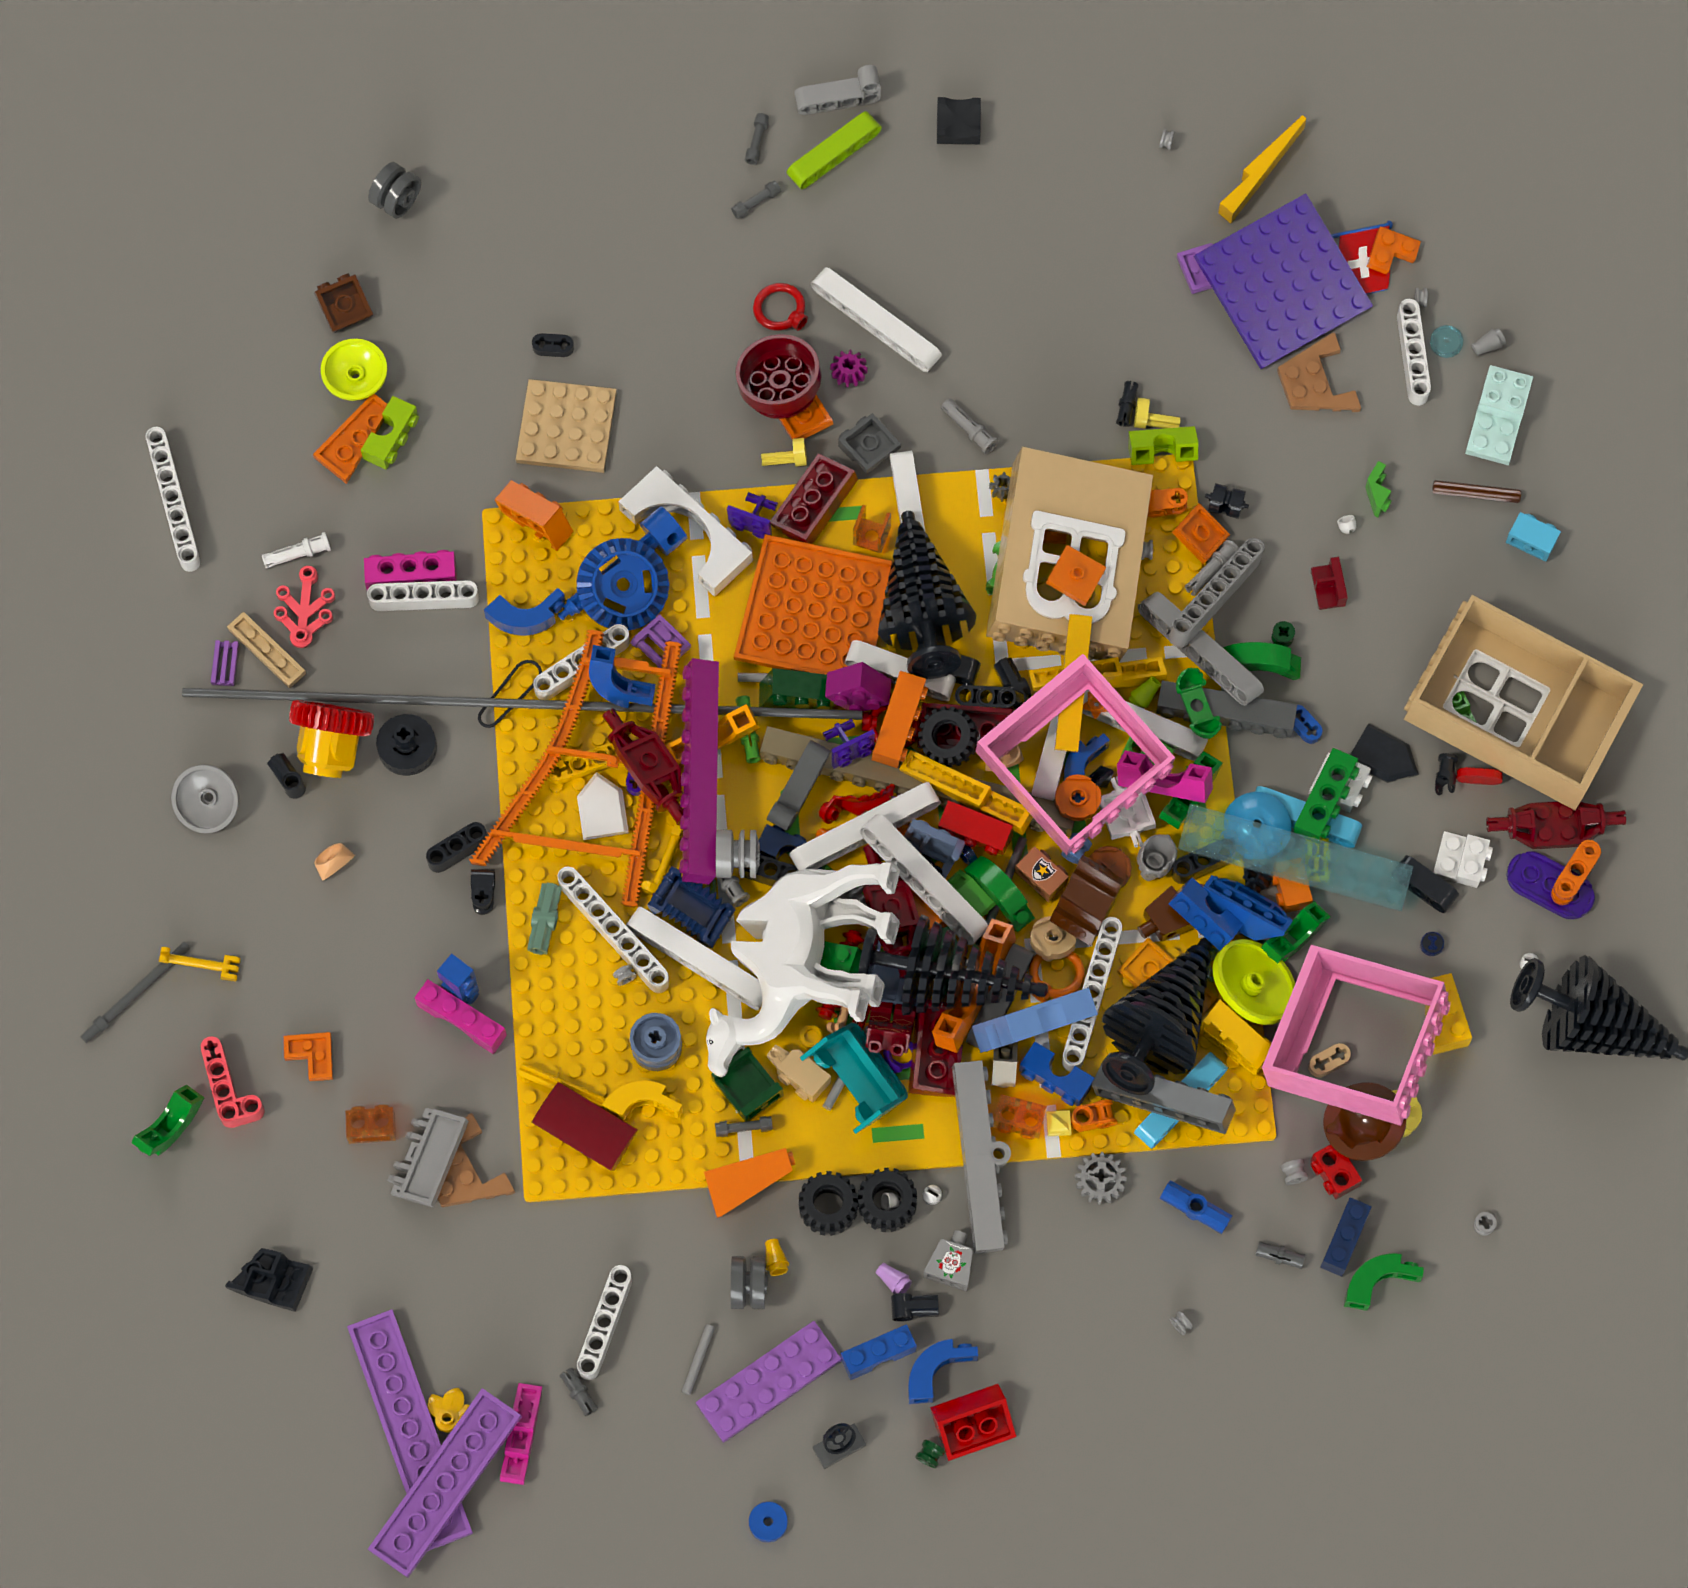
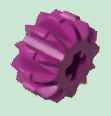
M851 349L848 354L841 350L840 357L834 356V363H831L830 370L833 371L831 376L833 379H837L838 385L845 383V386L848 388L850 383H853L857 387L858 381L863 382L865 380L868 367L865 366L866 359L861 358L860 352L853 355Z

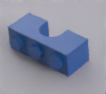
M1191 878L1178 890L1168 904L1220 951L1235 937L1243 923L1227 909L1221 914L1212 912L1205 901L1209 892L1195 879Z
M451 953L437 970L439 979L443 981L441 987L466 1004L471 1005L479 996V988L474 970Z
M1034 1042L1020 1063L1019 1071L1022 1072L1021 1075L1029 1081L1035 1080L1042 1084L1041 1087L1048 1093L1053 1094L1055 1092L1060 1095L1062 1101L1066 1104L1080 1106L1092 1088L1095 1078L1076 1066L1066 1076L1054 1075L1050 1070V1065L1054 1060L1055 1053Z
M906 1324L841 1352V1359L851 1381L871 1372L875 1366L891 1359L897 1361L915 1353L917 1345Z

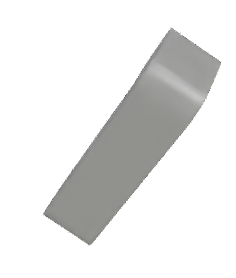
M874 65L861 67L858 69L857 78L803 86L796 89L794 95L798 113L809 115L878 102L881 98V85L877 67Z

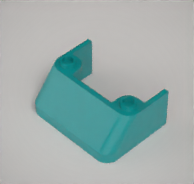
M850 1023L824 1037L804 1053L800 1059L804 1061L813 1056L818 1066L824 1068L833 1067L859 1103L855 1107V1116L861 1124L853 1130L857 1134L906 1100L908 1093L879 1052H869V1049L866 1047L867 1035L856 1023Z

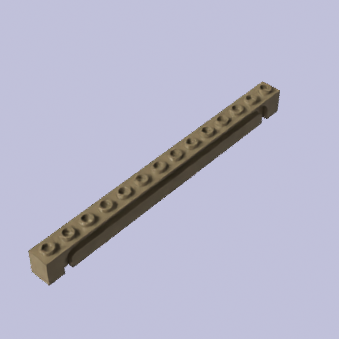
M767 726L760 749V757L765 763L771 765L778 763L794 770L810 740L829 750L840 744ZM831 751L819 776L821 774L830 776L832 780L839 782L843 780L850 781L858 787H873L878 792L886 789L892 783L895 784L893 793H896L897 796L923 784L900 771L899 768L903 762L900 761L898 768L872 761L873 753L867 757H858L852 760V763L846 767L840 768L839 766L833 769ZM975 779L990 786L992 791L1020 803L1006 786ZM934 789L943 808L946 807L948 800L969 808ZM1032 796L1063 833L1070 837L1075 821L1060 815L1055 799L1052 801ZM1034 818L1028 826L1036 832H1043L1044 830Z

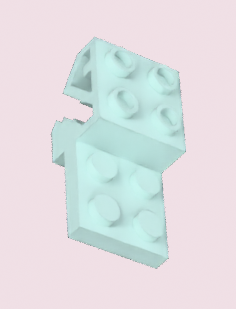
M1490 365L1465 454L1509 465L1533 376Z

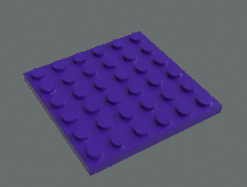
M1306 193L1194 256L1260 370L1373 306Z

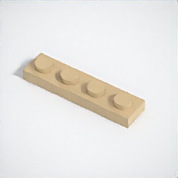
M242 612L227 626L228 630L288 688H291L306 674V671L245 612Z

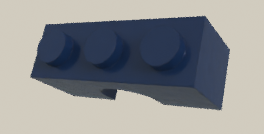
M766 824L759 838L760 855L779 860L780 856L784 853L791 852L806 843V839L798 834L790 835L777 825L770 826ZM824 865V866H822V867H820V868H818V869L824 870L825 867H826V865Z
M1351 1197L1349 1198L1320 1268L1341 1277L1343 1276L1372 1206Z

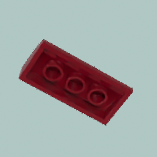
M818 453L771 519V525L795 541L813 544L858 481L855 470Z
M922 702L920 724L926 721L924 717L927 714L929 716L933 714L932 710L936 709L938 711L941 710L940 707L946 706L950 708L952 706L958 710L961 709L972 719L979 732V737H977L979 741L1013 713L1014 710ZM956 725L944 726L937 734L938 746L942 749L956 746L961 738L960 728ZM919 738V739H918V748H922V747L920 746V743H919V741H921L920 738Z
M930 1000L926 1013L918 1014L916 1011L908 1093L955 1097L952 1066L954 1063L961 1062L963 1043L957 1053L936 1046L932 1031L942 1012L947 1009V1003H943L940 1011L932 1012V1000Z
M557 1082L531 1122L610 1171H615L638 1131L635 1127L560 1082Z

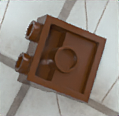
M344 274L337 278L338 282L331 285L329 282L317 286L318 290L314 292L332 333L373 316L356 275Z

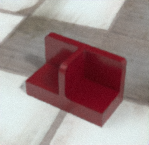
M1332 557L1328 565L1312 567L1311 575L1318 608L1323 610L1346 606L1348 596L1340 558Z

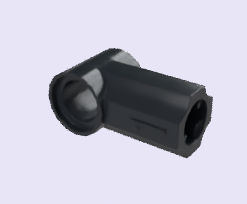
M277 753L272 756L267 765L284 788L286 794L293 799L303 796L306 791L305 784L284 753ZM298 782L296 787L289 788L291 783Z
M899 1293L891 1296L893 1321L904 1322L914 1318L939 1317L938 1295L912 1296V1294Z

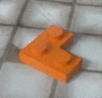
M1380 226L1366 267L1387 275L1393 257L1414 263L1421 241Z
M331 1033L284 1036L285 1061L308 1059L309 1081L333 1080Z

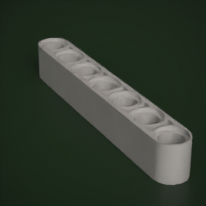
M1257 538L1246 540L1175 618L1169 635V641L1173 646L1181 648L1188 645L1259 566L1265 548L1261 540Z
M1154 592L1138 604L1141 616L1169 640L1172 623L1182 611L1160 592ZM1202 629L1188 645L1181 648L1177 647L1241 705H1247L1264 692L1262 683Z

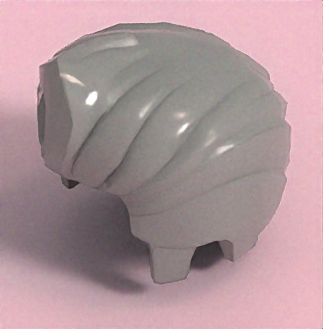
M1154 835L1142 844L1137 855V863L1141 871L1140 875L1146 881L1163 878L1173 868L1174 862L1177 859V847L1170 835Z

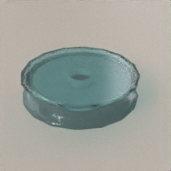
M1444 325L1434 330L1431 335L1430 346L1434 353L1440 357H1454L1461 351L1464 339L1457 328Z

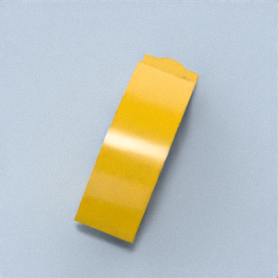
M642 1080L624 1084L614 1090L602 1103L603 1109L623 1121L632 1110L640 1106L656 1107L679 1119L683 1112L682 1104H680L681 1101L672 1095L665 1096L667 1093L666 1086L654 1081Z

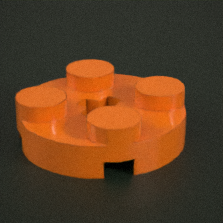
M1079 774L1071 775L1058 785L1055 793V804L1062 817L1074 821H1083L1095 816L1101 804V790L1098 785L1096 786L1091 781V778ZM1076 793H1080V796L1085 799L1078 803L1072 797H1075Z

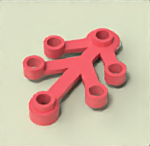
M304 566L299 572L302 582L300 605L290 595L287 586L282 585L276 589L278 599L284 601L299 617L297 626L288 617L285 607L279 606L274 610L275 619L282 622L291 632L290 641L297 648H305L310 645L313 639L312 634L333 620L332 612L329 609H322L319 612V618L307 626L308 618L327 603H332L335 600L334 591L331 588H325L321 592V597L310 604L311 588L318 580L317 571L312 566ZM307 571L312 572L310 576L304 575V573ZM281 591H287L286 595H279ZM327 593L332 594L330 598L324 597V595ZM280 611L285 612V614H284L283 616H281V617L277 616V613H278V612H280ZM324 614L330 615L328 619H323L322 616ZM299 634H305L304 638L298 639L297 636Z

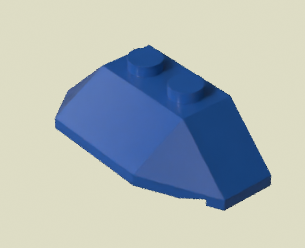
M1211 875L1203 886L1209 892L1206 896V901L1210 910L1216 914H1221L1225 909L1230 911L1243 923L1238 932L1254 941L1283 936L1293 922L1277 903L1237 881Z

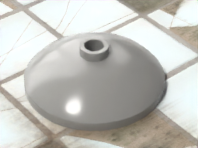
M204 764L185 770L177 778L172 789L171 801L177 818L187 828L199 833H213L225 828L236 816L239 807V793L235 782L224 770L216 766ZM208 793L213 795V800L207 798Z

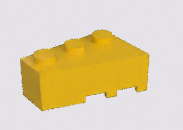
M1452 973L1431 978L1444 982L1446 992H1448V1001L1451 1003L1448 1014L1442 1018L1443 1026L1439 1036H1435L1433 1042L1435 1043V1048L1432 1055L1469 1046L1472 1035ZM1425 1005V1018L1430 1007L1428 1005Z

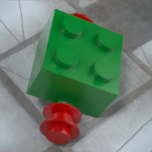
M854 930L844 932L842 935L846 938L845 942H839V944L824 941V950L820 963L822 967L830 970H841L850 974H858L862 953L858 944L864 943L861 933ZM822 1003V1006L816 1007L815 1010L819 1013V1017L831 1020L838 1017L834 1011L841 1008V1006Z

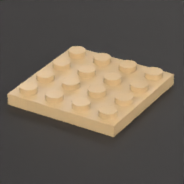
M529 379L516 463L604 473L617 394L616 389Z

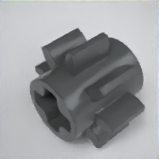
M1005 472L1000 476L994 475L993 481L995 483H989V489L993 490L992 497L997 496L1001 499V502L1008 497L1011 478Z

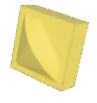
M1070 1110L1046 1112L1048 1136L1071 1135Z

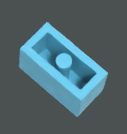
M1520 512L1508 534L1506 543L1546 562L1561 531L1557 530L1552 524L1538 521L1531 514Z

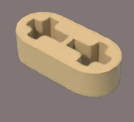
M1338 1043L1314 1055L1309 1062L1308 1069L1310 1073L1315 1077L1321 1078L1345 1066L1351 1056L1350 1049L1346 1045ZM1337 1050L1340 1053H1345L1343 1060L1340 1057L1334 1060L1331 1058L1335 1056ZM1316 1061L1320 1064L1325 1061L1328 1062L1324 1065L1323 1071L1320 1068H1314Z

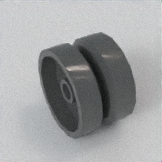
M390 162L382 168L374 179L369 190L368 200L376 207L384 208V211L393 218H400L407 213L415 202L421 189V178L411 172H406L405 168L399 164Z
M732 1256L731 1309H744L746 1306V1294H750V1306L752 1309H765V1294L768 1291V1272H766L765 1256H753L750 1271H747L744 1256Z

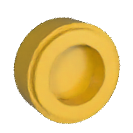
M815 1025L803 1027L799 1035L800 1043L806 1049H811L823 1039L821 1029Z

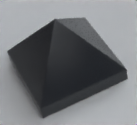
M1100 766L1088 777L1092 779L1091 781L1096 786L1107 788L1114 771Z

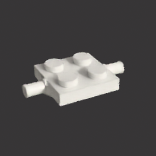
M1116 776V780L1115 777L1110 780L1114 791L1101 796V810L1127 789L1126 787L1118 786V776ZM1142 792L1129 809L1126 810L1124 807L1121 809L1116 820L1111 824L1106 822L1112 840L1131 836L1134 847L1137 848L1138 844L1141 847L1143 842L1139 833L1156 828L1148 800Z

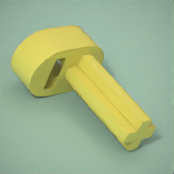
M1138 397L1134 428L1146 429V426L1157 428L1179 427L1180 417L1148 413L1150 399Z
M804 438L793 439V451L761 454L762 466L795 463L796 467L807 466Z

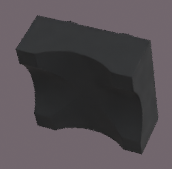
M938 97L937 144L980 145L981 98L956 100Z

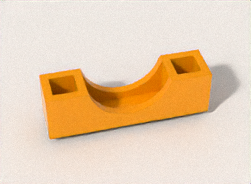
M747 704L726 714L718 722V750L760 729L752 709ZM682 737L665 745L680 768L684 767L681 763V756L685 743H682Z

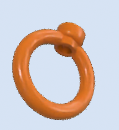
M1075 952L1065 957L1075 967V978L1069 986L1062 989H1053L1048 983L1040 980L1038 969L1043 959L1038 954L1033 957L1029 966V975L1033 976L1032 982L1048 985V993L1045 997L1032 994L1033 997L1040 1002H1046L1049 997L1058 998L1076 992L1080 988L1084 980L1085 970L1081 959Z

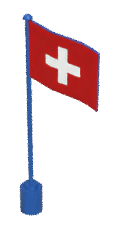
M1391 221L1380 225L1331 234L1332 238L1339 237L1338 248L1366 294L1388 289L1390 270L1386 275L1366 266L1379 227L1391 229L1393 227Z

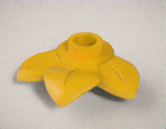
M459 1388L449 1390L444 1394L443 1398L431 1394L428 1400V1410L430 1415L435 1418L436 1427L445 1433L453 1430L470 1406L464 1404V1394ZM444 1418H451L448 1422L443 1421Z

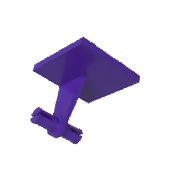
M748 492L745 501L756 504L753 513L728 505V521L732 528L738 531L746 530L752 532V535L760 539H764L765 534L772 536L770 520L760 517L759 513L763 507L776 511L778 502L766 499L764 495L758 496Z
M850 719L842 724L836 723L833 728L822 732L826 741L836 736H839L843 741V744L831 749L833 769L839 766L840 768L846 767L852 763V760L870 755L875 747V732L873 729L849 740L844 732L855 728L853 720Z

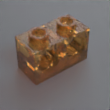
M1001 1094L994 1119V1127L1002 1133L1010 1134L1015 1132L1025 1139H1039L1047 1106ZM1009 1111L1015 1117L1011 1120H1006L1002 1117V1114ZM1032 1117L1037 1120V1124L1029 1126L1025 1123V1119Z
M376 1105L375 1108L365 1109L363 1106H355L351 1110H345L346 1138L349 1144L396 1141L395 1112L393 1107ZM386 1118L388 1123L385 1126L379 1127L376 1125L379 1119ZM355 1121H365L361 1128L353 1127Z

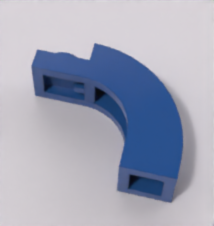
M557 588L538 606L530 609H520L511 605L505 598L499 595L484 609L485 618L495 627L509 634L522 636L537 634L547 630L556 623L553 613H558L565 605V596Z
M593 645L589 677L595 690L607 701L623 708H628L629 702L652 706L656 684L623 677L614 666L616 649Z
M1104 733L1100 737L1095 736L1090 739L1086 744L1087 747L1081 740L1079 741L1078 752H1070L1067 757L1063 781L1071 775H1085L1084 771L1087 765L1109 748L1110 739ZM1076 793L1075 797H1072L1078 803L1085 799L1080 796V793Z
M953 1339L943 1340L928 1347L917 1358L911 1369L908 1384L909 1404L932 1403V1381L936 1372L944 1365L950 1363L978 1361V1347H972V1344H960L958 1348H953Z

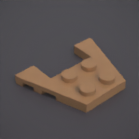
M1331 333L1278 367L1277 372L1291 410L1319 411V409H1332V411L1339 412L1341 410L1361 411V405L1355 390L1335 396L1332 395L1320 361L1321 358L1340 354L1341 349L1335 333Z
M472 1113L466 1117L469 1121L437 1198L441 1207L515 1193L505 1172L482 1184L461 1144L482 1133Z

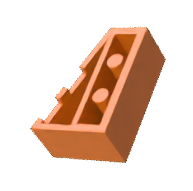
M511 480L495 498V502L503 514L523 528L528 526L535 530L537 538L545 537L552 545L551 548L556 551L574 532L562 512L563 507L558 502H550L543 494L532 492L523 483L518 484Z

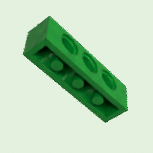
M1332 749L1294 825V834L1316 844H1320L1322 838L1326 839L1331 830L1329 823L1332 818H1337L1341 809L1338 805L1341 799L1345 800L1351 788L1348 785L1351 779L1355 781L1360 771V768L1357 767L1358 758L1338 749ZM1339 774L1343 777V779L1337 781L1334 780L1332 776ZM1324 794H1331L1334 798L1326 800L1322 796ZM1316 813H1320L1324 816V818L1321 820H1317L1313 817V815Z

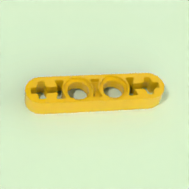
M612 743L587 750L588 752L611 755L609 750L612 749L614 755L617 756ZM569 756L558 760L559 763L553 766L554 770L559 769V771H562L561 776L557 777L554 774L555 771L551 770L552 774H549V780L554 784H563L609 767L606 766L607 761L598 763L594 759ZM577 760H582L586 763V767L578 771L574 769L573 764ZM567 764H569L571 774H568Z

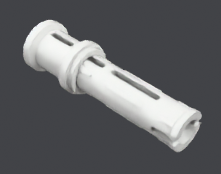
M322 532L320 536L311 539L306 537L301 543L262 554V559L267 569L306 555L307 557H313L315 553L325 550L329 552L331 547L326 533Z

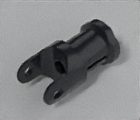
M1449 753L1439 754L1438 761L1440 764L1439 772L1436 773L1435 792L1437 795H1441L1443 786L1448 784L1449 792L1454 793L1457 778L1455 766L1458 762V756Z

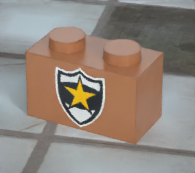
M1035 846L1015 867V873L1048 903L1068 884L1069 876H1067V871L1061 865L1056 866L1044 850L1041 849L1039 851Z

